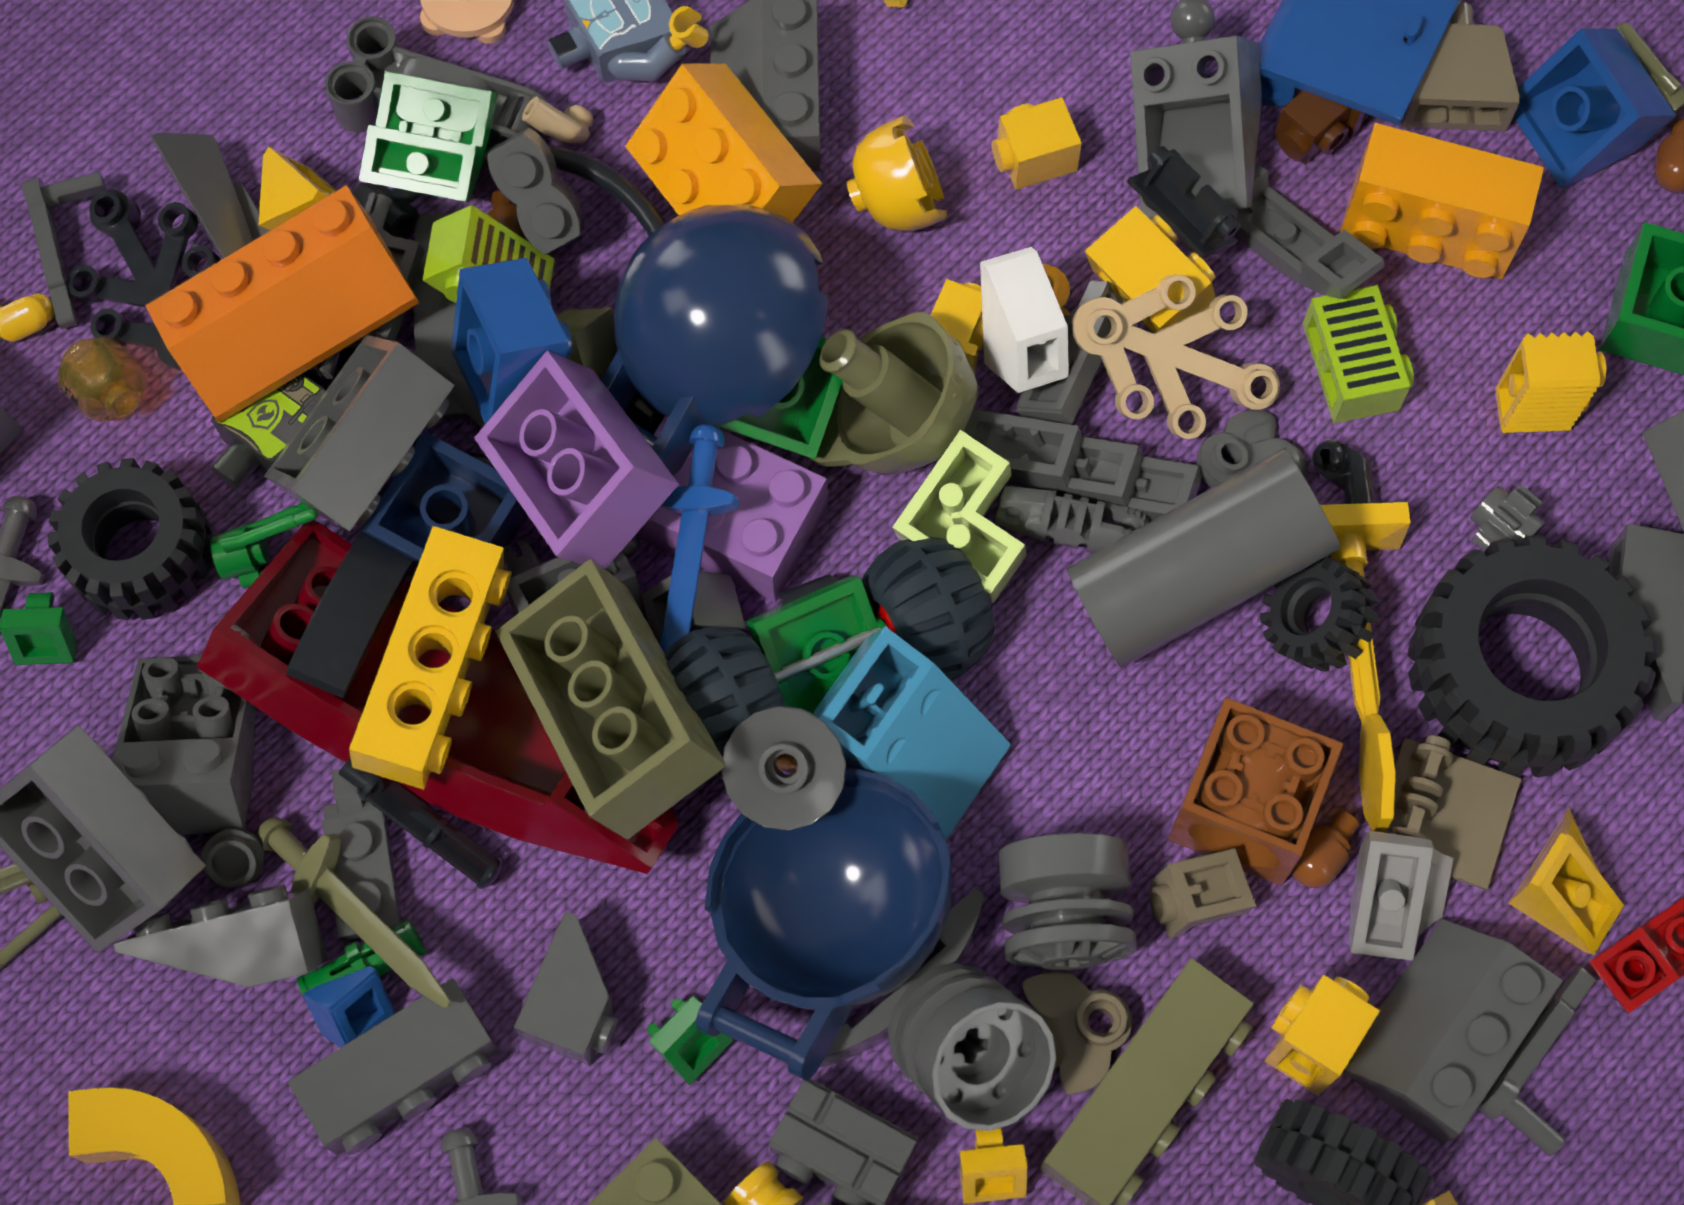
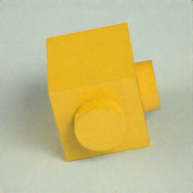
M1063 97L1037 105L1022 104L1011 109L1007 114L1001 115L999 117L998 138L992 140V152L1001 173L1008 171L1014 188L1017 190L1077 172L1082 142Z

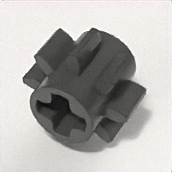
M1522 484L1510 494L1500 485L1497 486L1470 517L1480 527L1472 540L1483 550L1487 549L1490 542L1507 537L1513 540L1515 547L1519 546L1525 535L1536 536L1544 527L1545 523L1535 515L1537 513L1536 510L1543 502Z

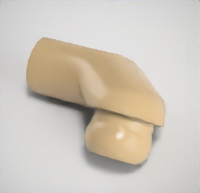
M538 96L530 100L522 115L524 122L557 142L583 144L591 135L588 129L594 122L592 113L582 106H569L563 113Z

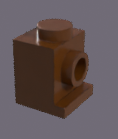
M1303 90L1282 108L1274 138L1288 157L1295 161H1301L1306 165L1321 151L1326 155L1330 154L1340 145L1346 135L1350 139L1359 132L1365 113Z

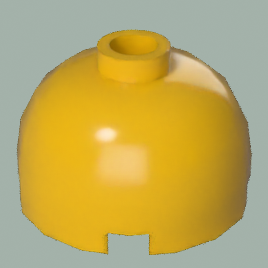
M906 115L882 124L865 136L856 147L852 160L855 178L847 181L850 198L858 212L868 209L878 224L891 231L900 232L923 229L941 222L947 217V210L935 208L933 199L937 201L944 199L942 187L923 140L912 144L905 132L915 127Z

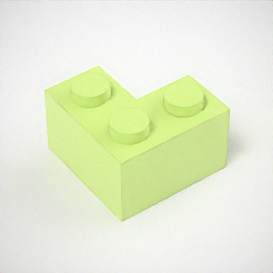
M960 430L892 528L899 540L910 539L911 541L927 539L929 537L942 538L947 540L949 544L955 545L953 547L961 549L972 562L973 568L977 570L982 580V585L986 589L992 603L998 598L1027 556L1025 544L983 517L1012 476L1010 463Z

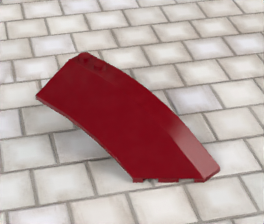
M312 520L301 526L215 626L196 668L297 735L346 763L350 758V745L411 584L405 580L371 640L367 657L344 698L286 675L288 665L311 617L352 544L318 521ZM443 602L439 603V606L445 611L458 612ZM492 629L482 660L471 659L464 679L471 681L472 686L464 712L461 717L451 714L444 736L452 738L442 772L438 774L431 771L424 789L398 781L395 782L425 803L514 839L648 874L678 827L673 808H669L628 840L589 817L495 632L496 630ZM433 649L423 653L418 661L425 667L439 668L448 663L451 657L442 650ZM409 705L399 712L397 718L405 724L417 725L424 722L431 712L421 705Z

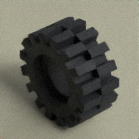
M1325 557L1273 585L1277 588L1274 596L1265 593L1262 601L1263 604L1271 607L1270 612L1260 613V623L1270 627L1263 631L1266 641L1274 644L1271 648L1277 653L1310 669L1330 671V665L1338 669L1346 666L1347 662L1344 654L1356 659L1363 652L1356 645L1360 638L1370 643L1374 635L1373 632L1365 629L1367 622H1378L1379 613L1368 608L1378 603L1376 593L1368 590L1372 586L1371 583L1353 569L1334 559ZM1330 593L1331 608L1326 620L1317 630L1308 633L1307 620L1311 608L1319 598Z

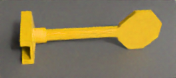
M1408 502L1320 505L1341 546L1340 550L1330 555L1331 559L1353 569L1363 577H1365L1363 568L1368 564L1366 551L1400 550L1411 524ZM1367 622L1365 629L1372 632L1371 623ZM1360 638L1356 645L1363 652L1356 659L1348 655L1354 705L1361 720L1358 776L1362 808L1371 830L1386 833L1394 815L1395 766L1391 735L1382 717L1378 715L1380 692L1373 638L1370 643Z

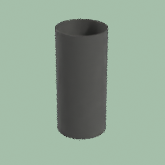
M1284 448L1069 566L1066 570L1097 631L1117 664L1122 668L1340 550L1341 546L1307 481L1287 449Z

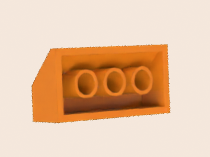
M345 185L145 305L168 351L212 415L221 423L420 302L374 222L349 187Z

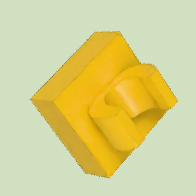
M1001 1128L992 1131L975 1130V1149L960 1151V1184L963 1204L1027 1197V1163L1024 1144L1003 1146Z

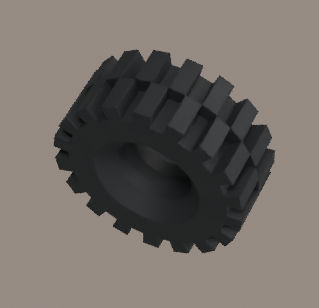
M1285 1099L1281 1103L1254 1157V1164L1261 1168V1172L1266 1177L1277 1180L1275 1184L1282 1189L1295 1193L1297 1195L1296 1198L1313 1205H1420L1432 1180V1177L1429 1176L1430 1171L1426 1167L1419 1165L1420 1161L1416 1157L1403 1153L1401 1151L1402 1147L1391 1140L1382 1139L1377 1136L1378 1132L1367 1126L1363 1128L1353 1123L1349 1117L1340 1113L1334 1115L1325 1107L1313 1104L1311 1107L1305 1101L1297 1099L1294 1102L1290 1099Z

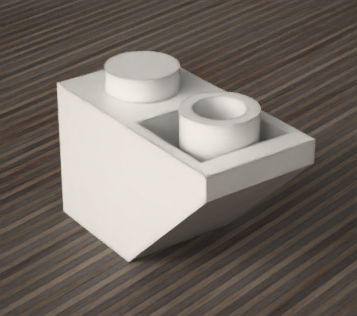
M1032 247L981 261L984 364L1018 393L1069 377L1068 326L1037 251Z

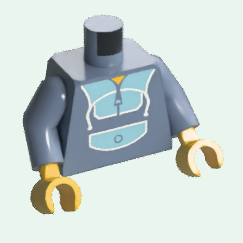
M564 0L570 29L548 39L547 45L560 70L588 58L603 82L609 83L616 80L654 82L676 62L686 58L685 46L687 44L693 48H700L708 42L709 35L707 29L699 24H695L702 18L699 12L689 6H682L672 12L665 0Z

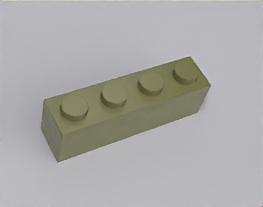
M1191 958L1043 1161L1039 1170L1085 1205H1111V1203L1113 1205H1127L1144 1181L1134 1171L1148 1151L1158 1159L1162 1156L1181 1129V1127L1171 1121L1184 1101H1187L1194 1107L1198 1105L1217 1078L1216 1075L1208 1070L1210 1064L1220 1050L1232 1057L1253 1026L1243 1018L1254 1003Z

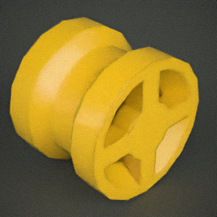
M767 1160L750 1173L730 1193L723 1205H800L804 1198L796 1189L785 1188L778 1180V1170Z

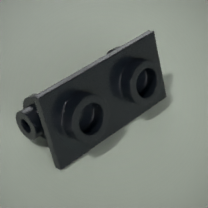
M1165 146L1159 147L1148 159V163L1153 168L1127 179L1126 182L1142 197L1145 205L1156 212L1179 235L1183 244L1202 259L1237 243L1238 240L1233 235L1241 227V223L1236 219L1238 212L1209 184L1203 186L1196 196L1191 192L1201 176L1180 156L1176 149L1169 151Z

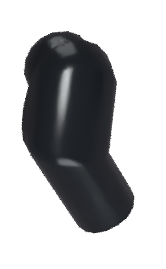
M1325 440L1315 447L1312 460L1317 471L1344 490L1346 504L1376 503L1372 470L1367 459L1346 445L1332 440Z

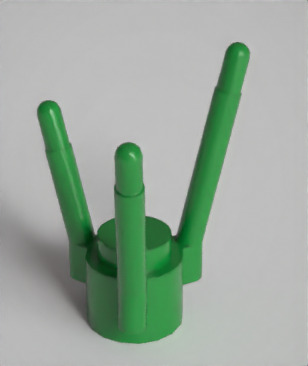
M300 503L252 524L212 535L210 539L211 553L220 577L223 580L238 577L243 589L250 587L263 572L260 569L261 565L270 562L266 538L315 520L318 517L317 510L309 509Z

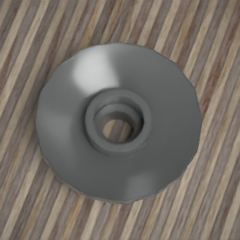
M775 706L756 711L735 728L724 747L723 760L727 766L721 770L727 794L744 816L763 827L792 830L811 825L832 809L844 787L846 761L840 740L824 720L805 709ZM784 753L792 755L797 760V771L792 774L781 772L776 765L777 756Z

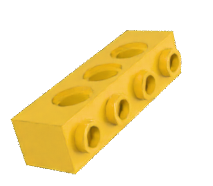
M436 526L432 527L349 748L353 768L420 789L425 788L431 771L438 774L442 772L452 738L444 736L450 716L452 714L461 717L464 712L472 686L471 681L464 679L471 659L482 660L492 630V626L486 625L484 622L491 604L499 607L502 605L510 583L511 572L504 570L503 547ZM451 595L465 597L471 603L465 610L460 612H448L439 606V603L444 598ZM433 649L442 650L451 657L448 663L439 668H428L418 661L423 653ZM409 705H421L431 712L424 722L417 725L405 724L397 718L399 712Z

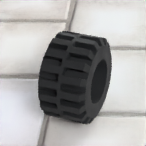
M134 458L121 459L120 467L113 468L109 461L96 465L98 473L91 477H88L85 472L74 479L78 487L73 492L64 489L57 500L63 508L61 511L51 512L48 523L56 532L47 534L48 546L55 553V556L52 557L54 563L85 601H89L97 611L105 615L111 611L117 619L129 621L134 611L142 620L155 618L154 609L163 607L169 613L178 608L174 600L182 594L190 599L198 590L193 584L195 578L205 579L210 570V567L203 558L212 557L210 538L208 537V535L212 534V530L203 511L187 487L182 484L179 477L170 470L164 473L159 464L148 460L140 468ZM138 520H155L159 522L154 540L142 553L130 559L120 561L105 559L106 549L111 538L122 527Z

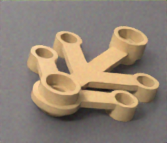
M1174 274L1165 276L1160 280L1156 288L1122 304L1106 297L1092 298L1084 302L1077 309L1073 317L1072 333L1074 339L1085 352L1101 356L1116 391V408L1124 417L1136 420L1143 419L1151 413L1154 407L1152 392L1147 387L1136 383L1124 348L1145 357L1168 411L1167 426L1173 435L1180 438L1194 439L1201 435L1206 426V416L1198 406L1191 405L1176 368L1229 388L1232 399L1238 405L1255 410L1267 408L1276 400L1279 394L1280 381L1278 375L1271 367L1259 363H1245L1238 367L1184 346L1215 330H1235L1241 327L1246 321L1248 310L1245 302L1238 296L1220 295L1212 300L1208 308L1155 333L1147 332L1132 325L1163 308L1182 310L1190 306L1194 301L1196 289L1192 280L1187 276ZM1175 281L1181 283L1184 289L1183 297L1177 303H1173L1168 297V288ZM1229 301L1235 307L1236 312L1233 320L1225 323L1220 317V309L1224 303ZM1104 315L1111 322V331L1107 336L1100 338L1095 333L1094 324L1099 317ZM1261 376L1266 382V390L1260 397L1256 398L1251 392V383L1256 377ZM1133 391L1140 392L1143 398L1142 406L1136 412L1129 411L1126 405V399ZM1189 410L1194 415V425L1190 430L1183 432L1179 427L1178 420L1183 412Z

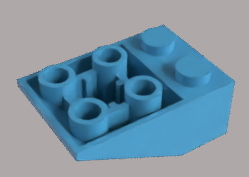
M886 626L864 640L812 713L824 720L840 740L846 761V769H860L884 775L912 790L933 812L945 840L1011 746L1006 738L932 661Z

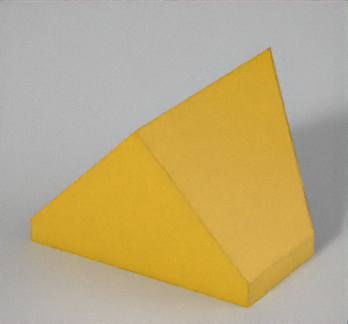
M1569 806L1508 903L1583 952L1595 955L1624 907V904L1600 874Z

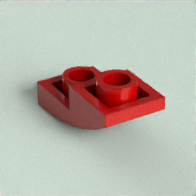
M1684 897L1588 962L1627 1014L1684 976Z

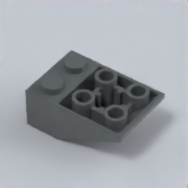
M201 656L138 658L112 762L135 787L139 788L147 796L150 804L176 833L180 835L210 834L229 827L245 829L253 788L256 707L196 668Z

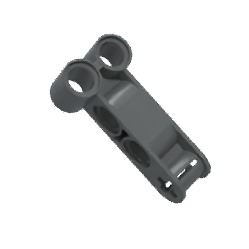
M373 16L361 18L348 30L346 40L353 62L340 63L332 68L325 81L326 92L337 122L342 128L356 133L366 132L368 125L376 126L385 71L497 93L498 96L487 145L502 143L527 128L535 131L534 127L522 120L523 112L527 104L535 96L548 103L542 95L525 86L399 47L392 25L381 17ZM382 50L378 54L369 55L373 51ZM362 95L357 99L347 100L351 96Z

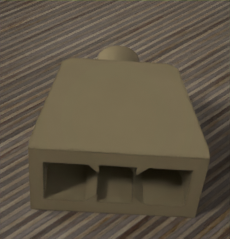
M1459 3L1402 120L1403 128L1507 131L1520 101L1504 31L1497 25L1473 24V8L1468 3Z

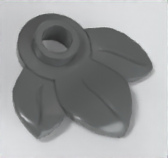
M1260 410L1244 411L1232 416L1227 422L1223 433L1210 435L1200 445L1197 452V465L1200 468L1202 480L1211 487H1215L1284 448L1287 449L1303 476L1308 471V464L1297 447L1284 439L1274 438L1276 429L1275 417L1268 412ZM1221 454L1226 456L1232 464L1226 462Z

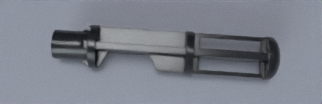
M351 757L340 769L338 774L357 788V794L361 800H366L422 842L423 847L426 849L430 848L477 884L476 887L479 889L487 888L498 878L503 868V861L500 857L496 858L452 825L447 817L440 816L397 782L353 768Z

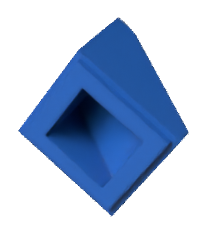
M371 966L313 987L303 994V998L321 1034L339 1047H343L396 1013L376 969Z

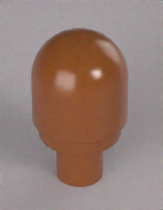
M1678 119L1673 122L1671 135L1662 140L1661 145L1657 149L1655 162V178L1658 184L1665 190L1675 193L1684 192V119Z
M1339 811L1328 826L1318 824L1314 829H1311L1302 856L1291 871L1293 877L1300 884L1309 888H1321L1330 884L1349 860L1351 846L1348 840L1358 828V821L1351 814Z

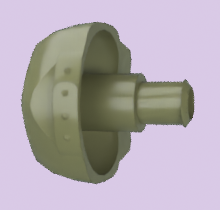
M926 312L911 313L869 331L859 339L856 338V335L851 330L847 329L839 330L832 334L820 351L819 363L824 371L832 373L841 379L842 384L816 459L810 457L808 459L815 465L824 467L853 464L866 471L881 475L910 471L939 460L960 430L964 432L978 396L976 378L960 342Z

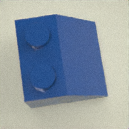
M1580 28L1518 87L1520 103L1513 117L1558 186L1566 188L1637 151L1669 123L1676 114L1618 29Z
M527 258L460 269L451 352L485 424L547 350L564 358L572 353L570 330L564 321H558L551 307L549 288L544 280L537 279Z

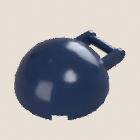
M748 204L705 205L684 212L656 229L640 244L627 263L620 279L615 299L614 325L618 351L601 381L624 412L637 391L660 414L669 417L658 437L634 422L633 424L672 475L679 472L694 447L689 442V439L695 427L707 423L723 425L748 413L760 418L791 392L813 358L822 337L828 308V295L818 289V274L815 263L821 265L823 261L807 233L788 218Z
M846 769L844 787L832 809L811 825L792 830L763 827L742 813L723 836L709 867L704 908L711 915L718 947L726 957L727 962L698 1010L696 1027L699 1031L712 1037L723 1033L788 1064L790 1074L803 1080H809L819 1069L852 1008L870 1003L896 990L920 969L934 950L949 915L953 889V873L948 845L933 812L912 790L884 775L860 769ZM750 985L775 1001L802 1009L815 1010L798 1040L735 1011Z

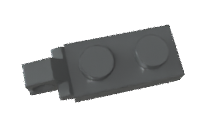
M1090 281L1077 309L1084 302L1097 297L1111 298L1119 304L1124 303V300L1118 296L1108 281ZM1072 311L1070 315H1063L1068 326L1069 377L1023 391L1016 406L1018 408L1017 411L1022 417L1072 425L1102 361L1100 355L1089 354L1076 343L1072 333V321L1076 311ZM1104 315L1099 317L1094 324L1095 333L1100 338L1107 336L1111 331V322Z
M340 769L332 770L336 803L323 806L325 820H322L324 835L335 833L341 840L334 873L392 929L403 922L387 816L366 800H361L357 794V788L338 774ZM335 913L338 938L342 942L361 939Z

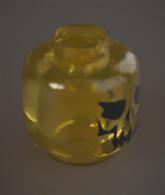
M97 337L80 340L68 348L61 361L58 382L65 395L88 419L106 422L126 417L135 411L146 388V374L139 363L119 342L108 337Z

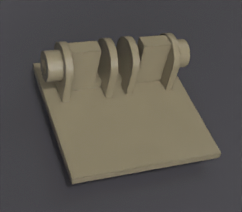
M1429 735L1424 744L1404 738L1395 764L1394 815L1386 833L1431 840L1435 850L1454 858L1450 878L1487 890L1521 778L1453 755L1449 751L1451 743L1445 738Z

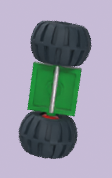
M929 537L917 541H911L910 539L898 541L874 559L865 571L862 580L861 577L851 575L746 621L752 639L743 631L728 627L713 626L689 632L674 642L664 653L665 659L668 661L667 666L670 673L674 676V681L679 690L685 695L686 701L701 718V722L706 727L722 758L724 747L735 728L756 711L775 706H786L805 709L812 714L864 640L885 626L932 661L949 680L956 679L980 662L992 644L995 631L990 599L982 585V580L977 570L973 568L972 562L961 549L953 547L955 545L949 544L947 540L942 538ZM721 770L713 776L722 777Z

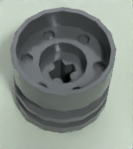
M1052 834L1013 842L999 850L998 863L1001 896L1010 901L1028 904L1014 908L1003 915V929L1014 934L1005 939L1006 961L1027 967L1074 970L1120 960L1135 953L1137 949L1136 933L1124 927L1133 921V907L1124 902L1105 899L1128 890L1131 885L1128 844L1121 838L1104 834Z
M952 963L929 970L907 987L893 1009L888 1029L891 1057L902 1074L919 1091L926 1094L928 1099L947 1118L966 1129L992 1131L1014 1124L1037 1105L1050 1085L1056 1063L1054 1037L1042 1016L1022 1000L1015 997L1010 990L1002 986L994 977L976 966Z

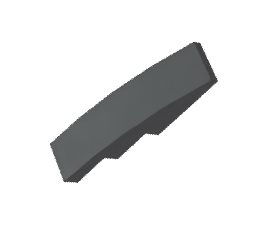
M973 409L964 430L966 434L1010 463L1012 476L1008 480L1009 483L1031 489L1057 491L1056 496L1064 497V494L1067 493L1072 494L1073 498L1081 499V497L1090 498L1089 503L1097 504L1099 500L1138 511L1141 510V512L1147 513L1146 516H1149V520L1152 521L1195 498L1202 479L1198 465L1143 457L1138 445L1084 437L1080 427L1077 425Z

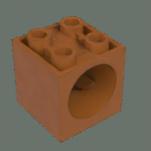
M1225 697L1167 840L1203 855L1235 848L1243 871L1282 886L1302 856L1343 743Z

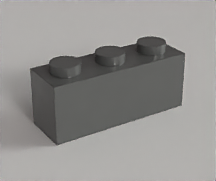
M454 978L441 985L451 1001V1005L448 1008H443L429 998L422 996L287 1081L324 1147L336 1155L346 1150L348 1155L358 1153L381 1137L382 1134L379 1128L399 1115L404 1120L419 1115L436 1102L437 1099L434 1093L455 1080L458 1085L468 1083L490 1068L489 1058L500 1051L464 991Z

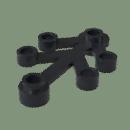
M119 190L102 191L95 195L90 202L89 213L91 222L95 228L114 240L136 282L105 277L93 267L81 265L70 273L67 287L72 295L86 303L105 300L145 307V305L175 288L181 265L184 272L192 278L219 262L221 258L203 245L193 246L185 253L189 238L197 230L198 218L184 204L172 202L164 206L158 216L159 227L165 232V236L155 266L136 232L141 221V210L138 204ZM114 206L112 213L107 216L110 209ZM184 215L182 223L178 227L173 228L174 220L178 216ZM208 257L206 267L197 272L198 263ZM92 277L91 286L83 291L84 282ZM111 308L102 309L94 315L91 321V332L96 339L111 347L126 343L154 348L157 350L162 362L171 368L182 370L168 351L155 325L130 322L125 316ZM116 320L115 329L112 333L106 335L107 326Z

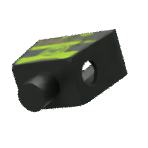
M302 373L221 423L212 415L211 422L222 440L229 445L211 466L212 471L226 484L236 490L240 488L257 467L267 473L326 390Z

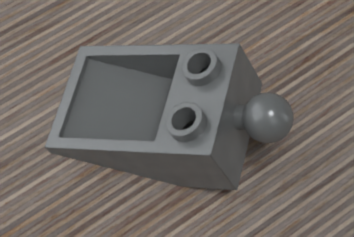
M1180 0L1172 9L1170 23L1172 30L1183 40V43L1130 51L1138 174L1153 168L1148 163V159L1159 147L1165 146L1169 151L1176 149L1180 156L1201 176L1191 191L1195 196L1203 186L1209 184L1234 209L1251 208L1262 102L1258 43L1240 36L1205 40V37L1211 32L1215 23V13L1212 6L1206 0ZM1217 60V73L1205 70V65L1208 61ZM1140 196V210L1149 219L1155 214L1158 215L1145 205Z

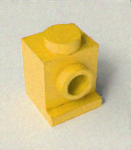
M946 279L930 315L960 342L966 359L975 375L978 350H984L981 286L969 282L960 284Z

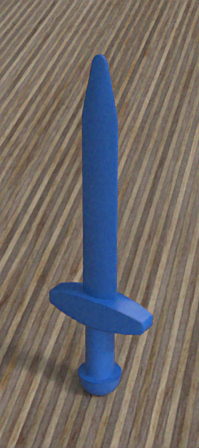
M709 424L698 425L691 433L689 442L694 445L688 486L676 487L661 505V507L667 510L681 513L660 644L664 653L674 642L688 634L691 630L708 517L735 510L739 507L740 498L734 494L712 487L717 450L724 448V435L718 427Z

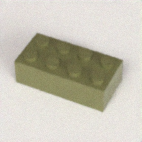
M591 558L495 631L589 817L627 840L727 766L706 727L701 722V718L692 710L686 701L685 695L679 690L674 681L675 678L669 671L665 654L628 587Z

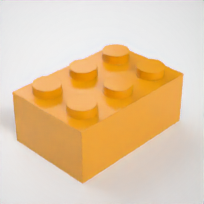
M681 64L625 145L678 215L705 205L748 204L773 212L794 222L822 185L821 181L726 64Z
M1375 123L1353 181L1340 232L1345 229L1368 248L1381 247L1407 254L1411 259L1418 262H1437L1460 268L1465 273L1474 277H1493L1502 280L1530 226L1544 167Z

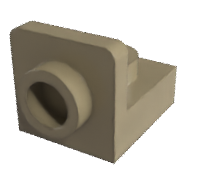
M1235 848L1168 864L1150 883L1149 898L1152 912L1156 920L1164 924L1170 939L1183 936L1194 926L1247 914L1256 906Z

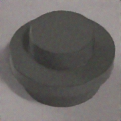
M238 827L224 828L215 832L207 840L201 856V861L206 865L203 868L206 875L217 885L226 888H240L252 883L259 876L265 860L264 848L260 840L250 831Z

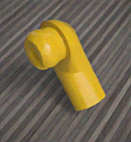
M37 293L22 297L3 307L0 306V338L10 342L20 341L46 327L47 323L55 315L50 298Z

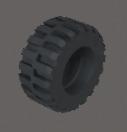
M1525 535L1517 547H1515L1513 540L1507 537L1490 542L1484 553L1482 550L1474 549L1459 560L1454 570L1446 572L1415 622L1417 628L1409 640L1407 656L1412 661H1415L1408 672L1411 689L1416 692L1424 691L1425 694L1418 704V708L1426 721L1437 718L1443 726L1437 736L1447 739L1451 743L1450 748L1458 741L1470 750L1465 759L1484 765L1488 759L1499 762L1498 771L1516 777L1525 767L1531 768V774L1534 777L1552 776L1562 765L1570 771L1586 764L1595 753L1600 754L1634 720L1644 706L1642 699L1651 691L1656 673L1648 666L1658 657L1657 642L1653 636L1644 635V631L1652 621L1646 606L1641 604L1635 607L1630 599L1636 591L1625 576H1622L1619 580L1614 579L1606 571L1610 563L1595 554L1589 560L1577 554L1580 548L1579 545L1562 539L1556 547L1546 546V538L1544 536ZM1520 614L1534 617L1555 628L1570 644L1578 660L1580 687L1577 693L1571 698L1564 700L1542 701L1522 696L1506 687L1493 675L1482 656L1479 645V628L1485 620L1498 615Z

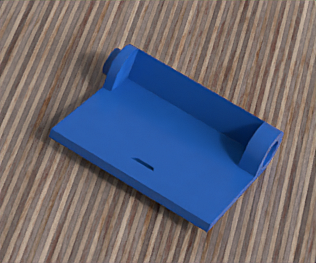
M1282 0L1258 45L1261 103L1270 106L1287 105L1292 101L1297 89H1301L1400 126L1461 0Z

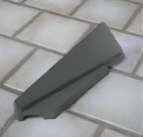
M155 133L151 135L166 167L196 214L200 225L221 260L269 232V230L259 226V211L242 183L238 182L233 185L221 150L213 135Z

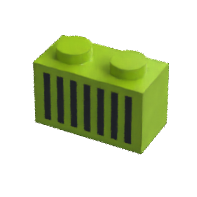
M470 205L433 222L422 281L439 290L447 299L456 303L460 269L527 258L537 279L544 280L550 291L555 259L548 254H543L531 243L475 206Z
M1378 285L1354 289L1341 299L1326 295L1311 298L1302 325L1333 424L1399 411L1409 389L1413 387L1414 373L1409 357L1406 354L1400 355L1395 339L1397 335L1396 315L1390 304H1384Z

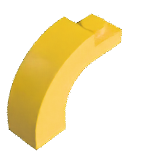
M110 1087L68 1091L69 1156L86 1164L131 1159L148 1161L161 1172L167 1181L172 1194L173 1205H240L236 1177L227 1156L215 1138L188 1114L157 1097L130 1089Z

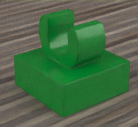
M53 592L29 593L26 598L25 609H3L0 632L15 665L74 663L78 643L63 607L52 608L55 599Z
M694 996L687 1002L681 999H674L670 1005L677 1013L661 1029L653 1022L647 1027V1031L652 1037L648 1042L671 1069L689 1086L733 1041L731 1037L723 1033L712 1037L697 1029L696 1017L702 1003Z

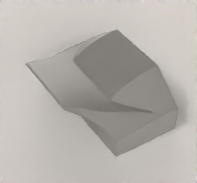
M1368 830L1360 847L1350 903L1348 943L1351 953L1413 960L1417 938L1430 925L1443 918L1454 858L1435 850L1432 841L1428 839Z

